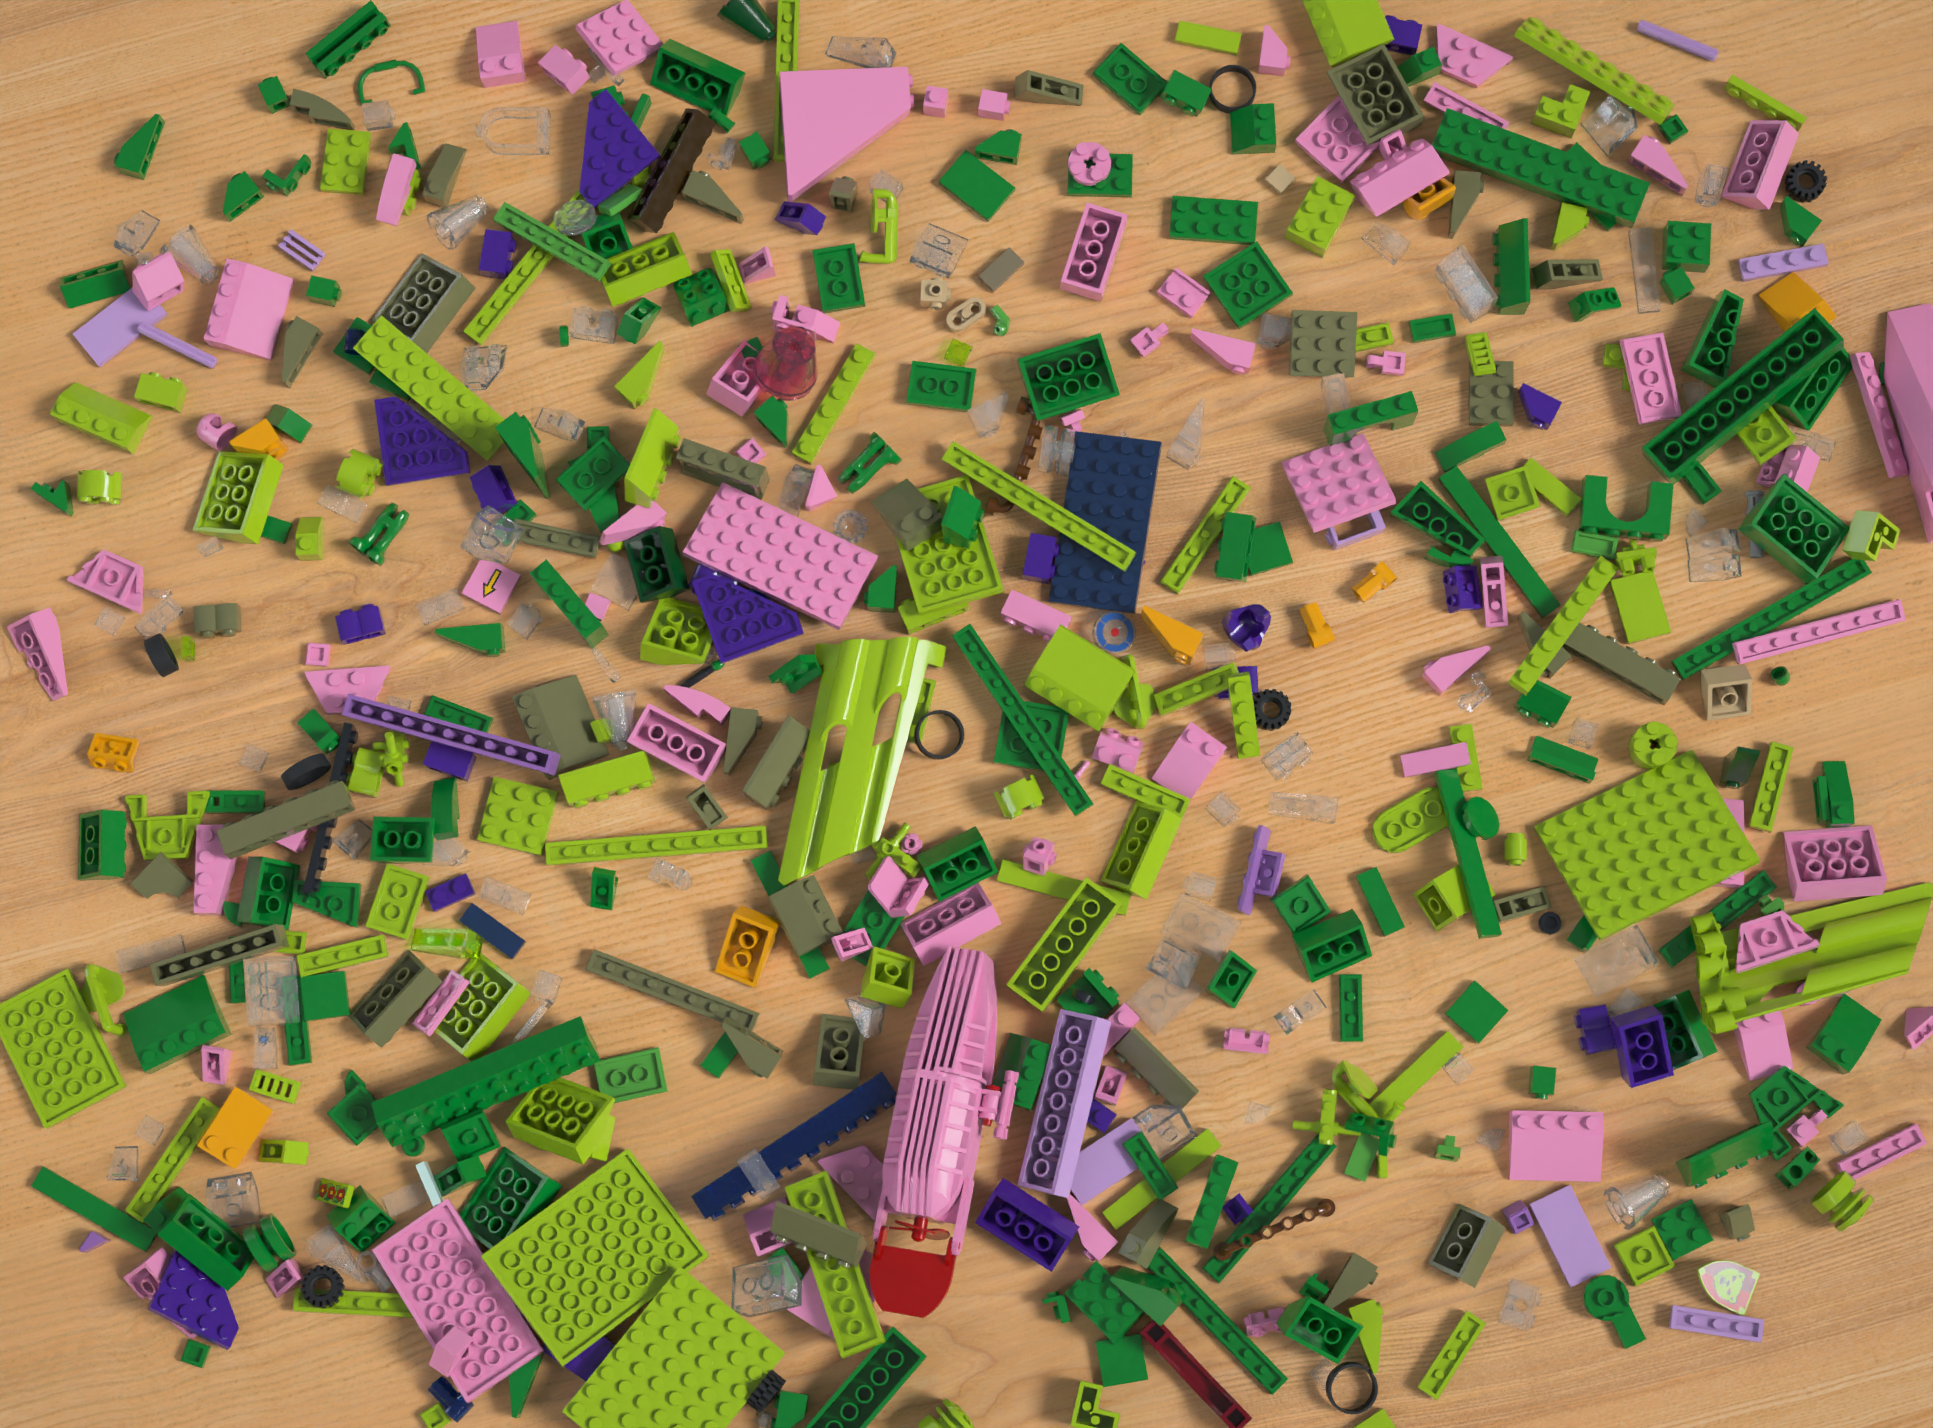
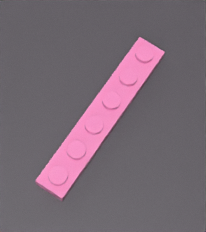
M1870 352L1855 353L1849 356L1888 477L1891 479L1907 476L1910 474L1907 461L1901 449V443L1887 406V400L1881 388V382L1878 378L1874 361Z

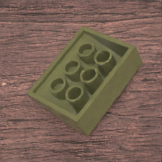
M1384 44L1327 71V75L1366 145L1380 142V139L1398 129L1401 130L1403 135L1422 125L1424 115Z
M422 253L371 321L375 323L382 315L424 352L428 353L475 290V287L461 273Z
M577 675L537 686L512 696L532 746L554 751L561 755L555 776L544 773L548 780L610 755L606 744L598 743L590 725V722L594 721L595 718Z

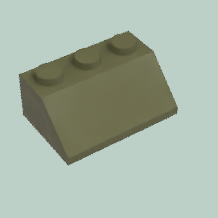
M814 875L799 880L768 897L797 957L833 943L832 937L844 934Z
M1458 1203L1428 1264L1456 1280L1475 1288L1506 1227L1493 1218Z

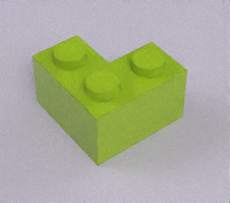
M1570 84L1563 103L1542 96L1531 124L1572 138L1590 91Z
M1856 510L1851 520L1850 529L1844 541L1842 551L1853 559L1876 561L1880 549L1894 550L1900 529L1879 512Z
M1080 1380L1070 1426L1076 1428L1118 1427L1120 1413L1098 1408L1103 1385Z

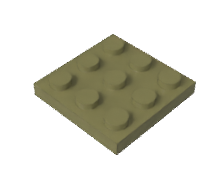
M1292 310L1289 375L1354 377L1357 312Z

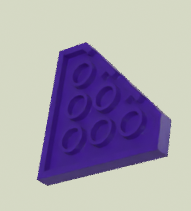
M607 89L589 102L579 190L589 205L595 209L597 205L613 195L660 157V154Z
M389 397L374 400L386 486L471 473L468 452L401 399Z
M714 574L692 581L721 664L804 634L798 614L790 609Z
M174 1250L147 1310L228 1350L239 1327L226 1290L177 1250Z

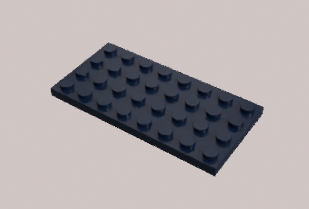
M1075 432L1063 508L1129 547L1137 554L1124 572L1059 532L1058 545L1060 547L1058 557H1055L1054 565L1056 568L1051 583L1050 603L1136 614L1162 442Z

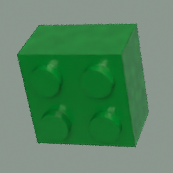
M1668 221L1663 228L1662 270H1668L1673 267L1676 270L1682 266L1685 272L1705 273L1710 265L1712 223Z

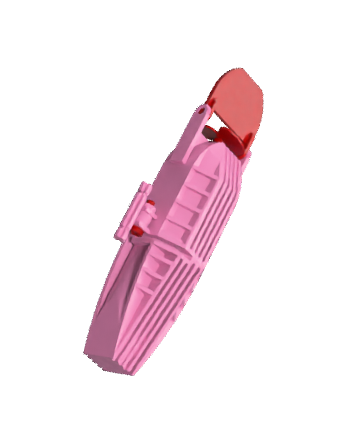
M951 946L947 948L927 989L908 1043L883 1162V1186L874 1226L873 1240L875 1246L870 1266L872 1293L881 1310L885 1312L925 1318L942 1303L951 1286L956 1258L961 1253L975 1183L973 1177L983 1126L991 1127V1123L996 1122L998 1126L994 1129L993 1138L999 1140L1007 1139L1008 1129L1006 1127L1010 1123L1016 1092L1015 1083L1018 1081L1019 1073L1011 1070L1005 1072L1004 1081H1006V1084H1003L1002 1093L1001 1087L991 1085L997 1038V994L994 962L984 951L979 952L973 949H960L958 947H955L954 950ZM888 1213L902 1215L907 1219L914 1220L913 1225L895 1220V1223L907 1228L889 1226V1229L911 1231V1238L916 1242H922L925 1238L930 1240H945L949 1238L946 1255L886 1246ZM928 1222L955 1224L953 1237H950L949 1231L944 1229H927Z

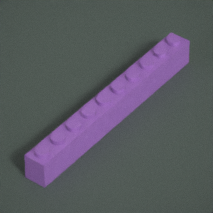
M348 694L342 712L343 716L553 776H555L561 756L554 751Z

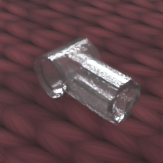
M365 1251L358 1255L356 1260L357 1267L383 1293L386 1292L393 1283L375 1254ZM366 1255H370L373 1258V1265L370 1268H365L362 1265V1259Z

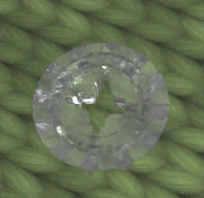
M845 510L839 513L833 522L834 535L852 544L858 543L865 538L868 530L865 517L855 510ZM846 520H848L852 525L856 524V527H854V535H852V533H850L849 530H844L845 528H847Z

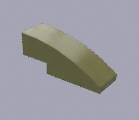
M293 89L290 106L294 112L308 114L313 124L347 130L355 129L351 119L332 103L314 94Z

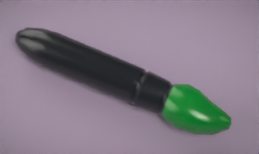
M720 660L712 662L711 665L686 679L680 686L692 687L714 671L720 670L725 663L721 664Z

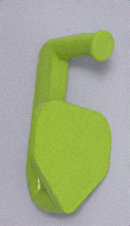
M873 189L870 205V232L877 233L878 222H885L884 254H871L862 250L859 257L860 263L890 264L895 262L897 258L899 206L893 193L887 189ZM877 198L886 199V209H878Z
M1127 654L1118 660L1136 671L1128 683L1129 686L1126 687L1115 706L1114 713L1134 728L1140 730L1146 727L1147 721L1157 707L1154 698L1155 692L1149 684L1139 683L1134 656Z
M87 964L84 970L86 981L81 993L89 1011L98 1013L105 1032L120 1037L124 1036L127 1033V1027L121 1023L114 1024L108 1006L120 1001L125 994L121 975L95 964Z
M1342 1060L1332 1072L1335 1090L1356 1113L1381 1118L1359 1095L1360 1092L1364 1097L1370 1099L1378 1091L1375 1083L1364 1071ZM1344 1073H1346L1350 1081L1349 1084L1341 1077ZM1394 1101L1393 1107L1382 1118L1394 1121L1406 1107L1402 1103Z

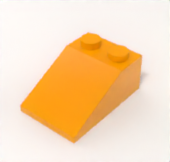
M1794 272L1758 295V298L1784 332L1814 308L1830 325L1837 318L1826 301Z
M1144 605L1141 619L1169 655L1174 657L1173 660L1184 666L1185 664L1191 665L1202 643L1204 633Z
M740 905L733 912L715 972L756 988L775 943L781 925L779 920Z
M235 1086L196 1142L197 1146L236 1170L273 1109Z

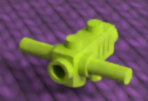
M393 730L384 734L386 741L373 742V750H385V754H380L381 767H385L386 772L394 776L395 785L401 787L404 785L402 776L404 763H408V754H405V749L409 748L410 744L409 739H405L404 733Z
M903 823L892 839L886 840L884 837H880L877 842L873 843L872 848L877 853V859L865 873L867 878L872 879L884 857L888 856L910 878L911 876L916 878L922 869L919 863L899 849V843L911 829L907 823Z
M1323 1089L1321 1120H1316V1122L1293 1120V1129L1315 1131V1134H1319V1144L1332 1145L1333 1136H1338V1134L1361 1136L1360 1132L1347 1130L1345 1125H1339V1122H1335L1337 1090Z

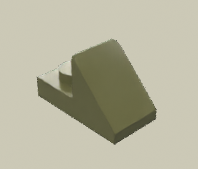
M704 784L686 796L709 830H712L728 818Z

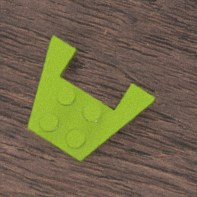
M209 791L187 792V815L147 817V795L125 796L126 804L129 805L131 811V820L136 827V836L144 860L152 861L160 852L170 860L190 858L196 839L197 825L201 824L210 796Z

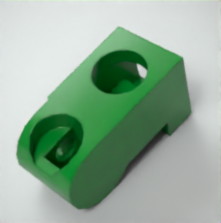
M1806 1146L1774 1175L1788 1189H1792L1813 1170L1820 1161V1158Z

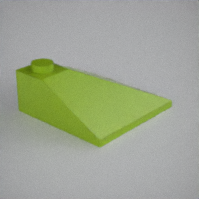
M674 598L660 599L641 642L640 660L658 665L704 664L713 640L701 606Z

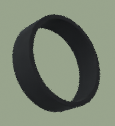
M1227 65L1218 69L1210 80L1209 88L1212 89L1213 82L1221 74L1238 72L1246 76L1252 84V97L1247 103L1238 107H1228L1216 100L1211 90L1209 95L1211 102L1218 110L1230 114V112L1249 106L1255 98V78L1250 71L1239 65Z
M945 710L929 712L916 725L914 732L915 743L925 756L937 760L946 759L954 755L961 748L964 741L963 725L957 716ZM933 714H942L948 716L956 723L959 730V742L952 753L938 756L928 752L923 747L919 737V729L926 717Z
M315 754L289 767L281 775V778L288 790H295L322 777L330 770L331 765L325 754Z
M1344 1362L1337 1365L1328 1375L1326 1394L1331 1404L1341 1412L1360 1414L1368 1410L1375 1402L1378 1394V1384L1374 1374L1364 1365L1357 1362ZM1348 1367L1365 1369L1372 1381L1370 1397L1362 1406L1355 1409L1339 1407L1333 1400L1331 1392L1332 1383L1336 1375Z

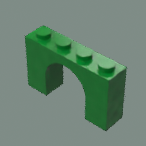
M1409 391L1328 414L1323 428L1328 445L1332 446L1350 441L1356 433L1383 423H1390L1392 431L1413 425L1418 414L1413 392Z
M1585 475L1582 480L1578 530L1584 531L1586 534L1595 535L1597 533H1606V536L1609 537L1626 535L1629 539L1635 540L1646 537L1654 542H1661L1670 535L1673 483L1652 481L1647 489L1644 516L1636 521L1626 522L1614 517L1607 507L1608 477Z
M547 559L530 572V575L540 589L557 605L592 649L609 635L601 622Z
M1218 1154L1214 1157L1201 1200L1184 1239L1185 1243L1204 1250L1208 1249L1239 1162Z

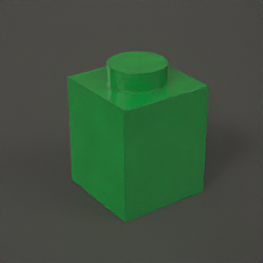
M277 76L268 77L258 84L267 107L272 114L290 106L289 98Z
M757 131L739 141L740 149L753 170L765 167L772 159L769 149Z
M1682 266L1676 270L1673 267L1665 271L1659 282L1672 305L1691 295L1695 289Z
M311 275L306 293L309 301L335 307L336 302L340 300L342 295V289H340L337 281Z
M1531 1066L1528 1094H1534L1535 1099L1548 1100V1096H1553L1556 1068Z

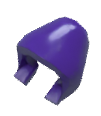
M1252 604L1229 611L1222 619V626L1229 639L1245 652L1252 651L1260 647L1270 625L1271 615L1269 610L1262 605Z

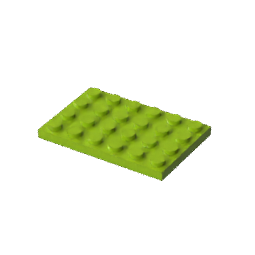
M967 475L918 489L937 510L942 520L954 486H958L974 496ZM983 521L981 523L978 522L976 528L978 529L977 539L971 543L970 549L944 543L942 530L908 552L896 537L919 616L1004 592Z
M67 968L0 1004V1038L44 1129L51 1128L127 1087L70 969Z

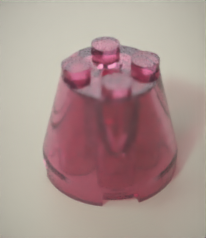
M799 326L781 329L759 350L753 364V375L762 391L765 393L769 392L784 401L797 400L810 393L818 377V364L815 342L805 328Z

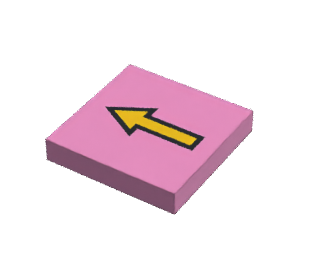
M482 556L462 594L501 614L522 576Z

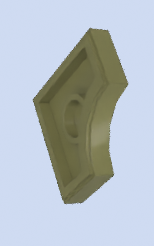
M160 852L133 880L131 885L147 899L158 893H168L179 898L192 885L194 880Z

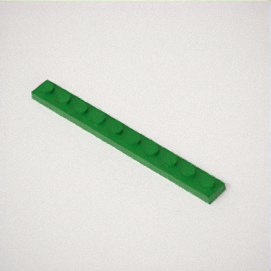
M1851 559L1672 660L1671 663L1683 681L1733 653V642L1770 632L1867 577L1872 571L1865 560Z
M968 624L953 634L952 638L1073 815L1077 817L1093 806V802L972 625Z

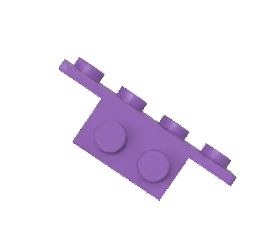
M1258 825V829L1254 833L1253 850L1248 857L1249 866L1243 878L1244 887L1242 895L1238 899V910L1246 915H1251L1256 894L1268 897L1276 896L1286 857L1283 853L1266 850L1271 830L1263 825Z

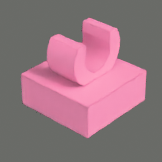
M1076 409L1059 417L1062 425H1070L1073 433L1082 431L1079 420L1085 418L1081 409Z

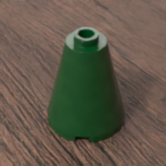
M730 0L717 14L721 20L760 43L764 41L768 43L776 35L774 32L776 29L775 25L758 0Z

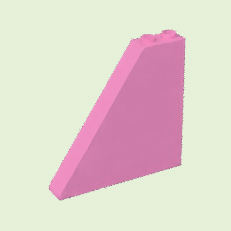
M908 67L780 72L779 83L788 202H792L910 114L911 107H914V95L910 94L909 87L913 86L912 74H908Z

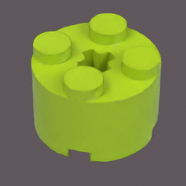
M351 449L348 453L352 455L349 459L344 458L338 471L336 480L340 482V485H336V488L363 499L366 495L371 496L375 490V484L373 483L376 476L380 475L383 464L379 463V459L356 449Z
M103 470L78 471V501L92 505H98L99 502H105L108 505H120V500H122L123 474L113 472V475H109L107 471Z
M1655 721L1646 723L1637 729L1629 740L1630 757L1637 766L1643 769L1650 770L1662 767L1674 757L1678 739L1667 725ZM1652 742L1656 744L1653 750L1650 748Z
M1033 774L1029 776V781L1023 778L1002 788V794L1000 795L998 791L993 793L1004 817H1009L1012 820L1023 814L1022 809L1028 807L1029 810H1032L1043 804L1041 800L1044 799V796Z

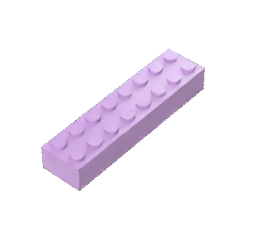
M1060 1009L1018 1186L1069 1198L1111 1021Z

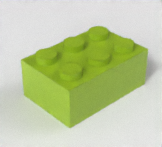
M1317 176L1289 225L1285 238L1323 258L1353 205L1355 195Z

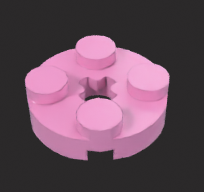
M1079 143L1072 150L1068 159V168L1074 180L1086 186H1093L1105 180L1111 170L1109 151L1098 143ZM1089 159L1093 160V163L1096 164L1091 166L1090 169L1086 168L1084 163Z

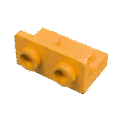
M95 732L87 752L90 765L98 769L105 768L118 772L133 773V760L139 742L138 739Z

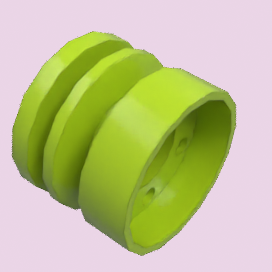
M1846 1171L1840 1172L1831 1179L1811 1201V1204L1821 1214H1825L1830 1210L1833 1211L1828 1221L1834 1223L1839 1220L1835 1225L1839 1232L1855 1224L1866 1213L1874 1200L1870 1194L1861 1198L1865 1193L1864 1188L1854 1192L1851 1191L1856 1184V1180Z
M947 1397L942 1401L948 1408L946 1412L938 1405L935 1407L940 1418L935 1419L932 1415L928 1414L917 1424L920 1428H974L972 1420Z

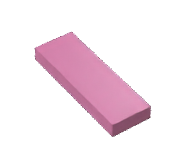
M1466 742L1400 755L1405 778L1432 773L1437 770L1471 765Z
M451 970L412 1024L428 1036H431L470 982L454 970Z

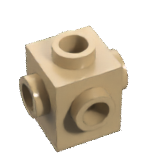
M942 278L921 280V307H929L931 310L947 308V301H951L952 288H948L947 281H943Z

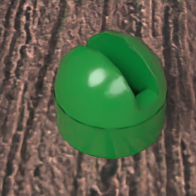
M1783 666L1776 667L1770 674L1773 682L1779 686L1788 684L1790 680V674L1787 668Z

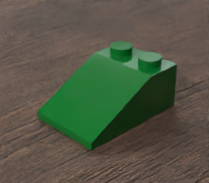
M373 817L370 861L382 864L432 863L435 818Z
M1844 993L1806 1048L1840 1073H1850L1866 1049L1882 1019Z
M1122 1266L1109 1279L1160 1326L1187 1297L1184 1293V1288L1178 1283H1173L1171 1280Z

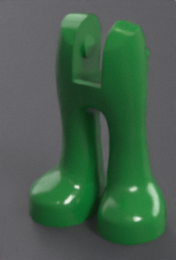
M873 432L869 436V443L866 448L846 466L839 475L838 480L841 484H844L854 475L856 479L847 488L853 494L867 484L883 466L888 463L897 465L902 460L877 433ZM882 450L881 453L866 468L863 469L864 464L878 451Z
M393 502L381 512L370 530L363 537H352L348 541L354 549L362 555H366L369 560L378 566H382L384 563L386 549L404 527L410 515L406 510H402L395 519H392L398 509V505ZM386 529L382 538L371 548L379 534Z

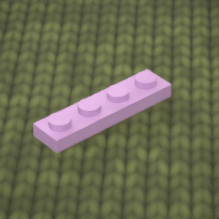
M1824 244L1738 260L1742 282L1827 267L1829 264Z
M1671 1305L1669 1328L1762 1343L1764 1319Z

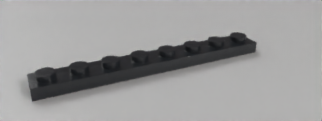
M344 722L330 782L343 781L346 784L348 773H346L347 767L351 765L353 758L352 746L358 740V731H356L357 729L351 723ZM338 817L321 823L318 826L302 891L307 897L315 898L316 893L321 890L322 879H320V876L327 866V858L325 856L327 849L330 850L332 846L331 832L332 828L335 829Z

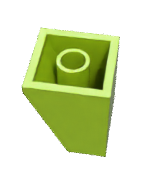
M1459 865L1431 880L1413 894L1436 932L1471 911ZM1488 882L1491 896L1493 897L1496 894L1494 893V891L1492 890V886Z

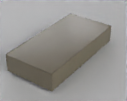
M1009 247L978 277L994 293L1024 265V261Z

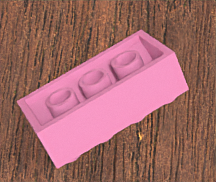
M1751 120L1721 196L1724 199L1750 209L1770 210L1799 133L1786 120Z
M1421 138L1420 140L1413 141L1405 149L1395 152L1388 159L1376 163L1373 168L1358 174L1356 178L1349 182L1357 202L1377 217L1448 175L1449 170L1433 146Z
M649 703L627 740L628 743L704 783L718 767L726 752V743Z
M976 883L903 921L900 925L924 966L943 956L949 946L955 950V947L972 941L1002 923L979 883Z

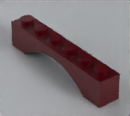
M1152 1319L1139 1332L1229 1428H1243L1252 1419L1164 1324L1160 1326Z

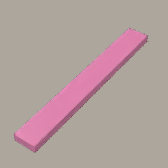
M1896 599L1733 642L1732 645L1737 664H1743L1906 621L1901 599Z

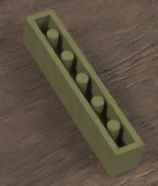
M1582 623L1577 625L1562 646L1566 651L1663 705L1669 701L1681 679L1676 676V672L1669 668L1663 669L1657 666V662L1651 658H1643L1637 655L1638 652L1635 649L1619 645L1618 640L1611 636L1605 637L1598 633L1599 630L1591 625L1585 626Z
M332 781L326 785L327 787L320 790H309L305 793V796L300 798H289L282 805L269 806L262 813L257 815L249 814L243 817L242 821L224 824L222 829L217 830L224 854L229 859H233L354 811L355 807L348 787L343 781Z
M274 924L152 963L150 967L155 985L167 986L289 947L284 925Z

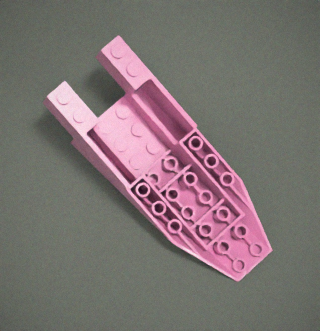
M1928 303L1887 312L1884 381L1900 433L1901 449L1907 461L1910 482L1927 541L1930 544L1933 543V307Z

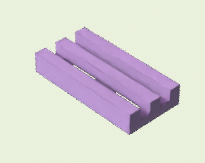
M290 229L288 236L283 238L284 241L278 247L308 269L314 271L326 254ZM295 238L319 256L315 257L307 250L299 246L297 243L292 241V239ZM290 244L292 247L300 251L302 254L313 260L314 263L310 264L308 261L297 255L295 252H293L286 246Z

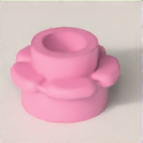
M914 833L905 835L901 840V850L909 855L917 854L918 850L922 848V841Z

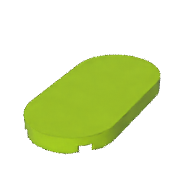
M1424 788L1383 811L1373 824L1372 834L1375 843L1386 852L1401 853L1446 828L1448 823L1438 788Z

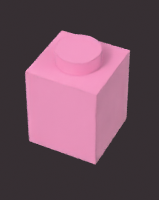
M927 86L923 103L924 115L945 118L949 99L948 89Z
M982 89L978 116L1004 121V116L1009 114L1011 106L1007 93Z

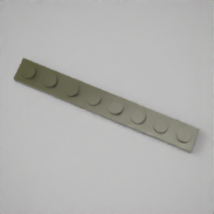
M596 949L593 950L586 970L720 1023H723L727 1016L752 1032L760 1014Z

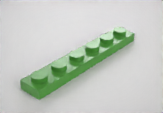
M506 202L503 203L493 218L495 223L600 282L611 265L608 260Z

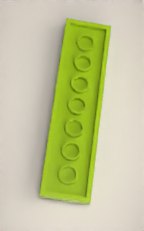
M1528 17L1514 35L1519 40L1660 125L1675 106L1668 97L1658 95L1646 84L1638 83L1630 74L1622 73L1612 63L1600 60L1594 52L1582 49L1577 42L1567 40L1562 37L1559 31L1549 29L1537 18Z
M382 315L353 347L355 351L486 461H489L503 445L504 442L495 427L505 419Z
M827 1171L785 1187L791 1207L847 1228ZM808 1250L807 1256L841 1357L846 1358L886 1342L860 1264H858L857 1268L850 1266L849 1269L837 1265V1260L829 1258L828 1261L816 1256L817 1252Z

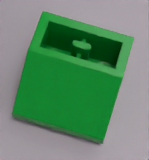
M361 1185L353 1191L349 1208L336 1206L326 1215L333 1228L360 1253L365 1252L396 1223L376 1199Z

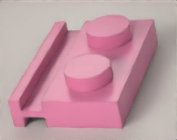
M1175 268L1173 273L1159 288L1157 294L1192 318L1207 297H1209L1210 292L1178 268Z

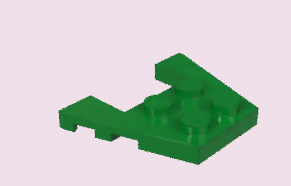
M1781 1066L1748 1093L1759 1123L1771 1121L1773 1124V1148L1770 1149V1152L1775 1161H1778L1792 1149L1778 1129L1811 1101L1819 1110H1822L1827 1115L1826 1118H1830L1844 1106L1840 1101L1835 1100L1828 1093L1812 1085L1808 1080L1786 1066Z

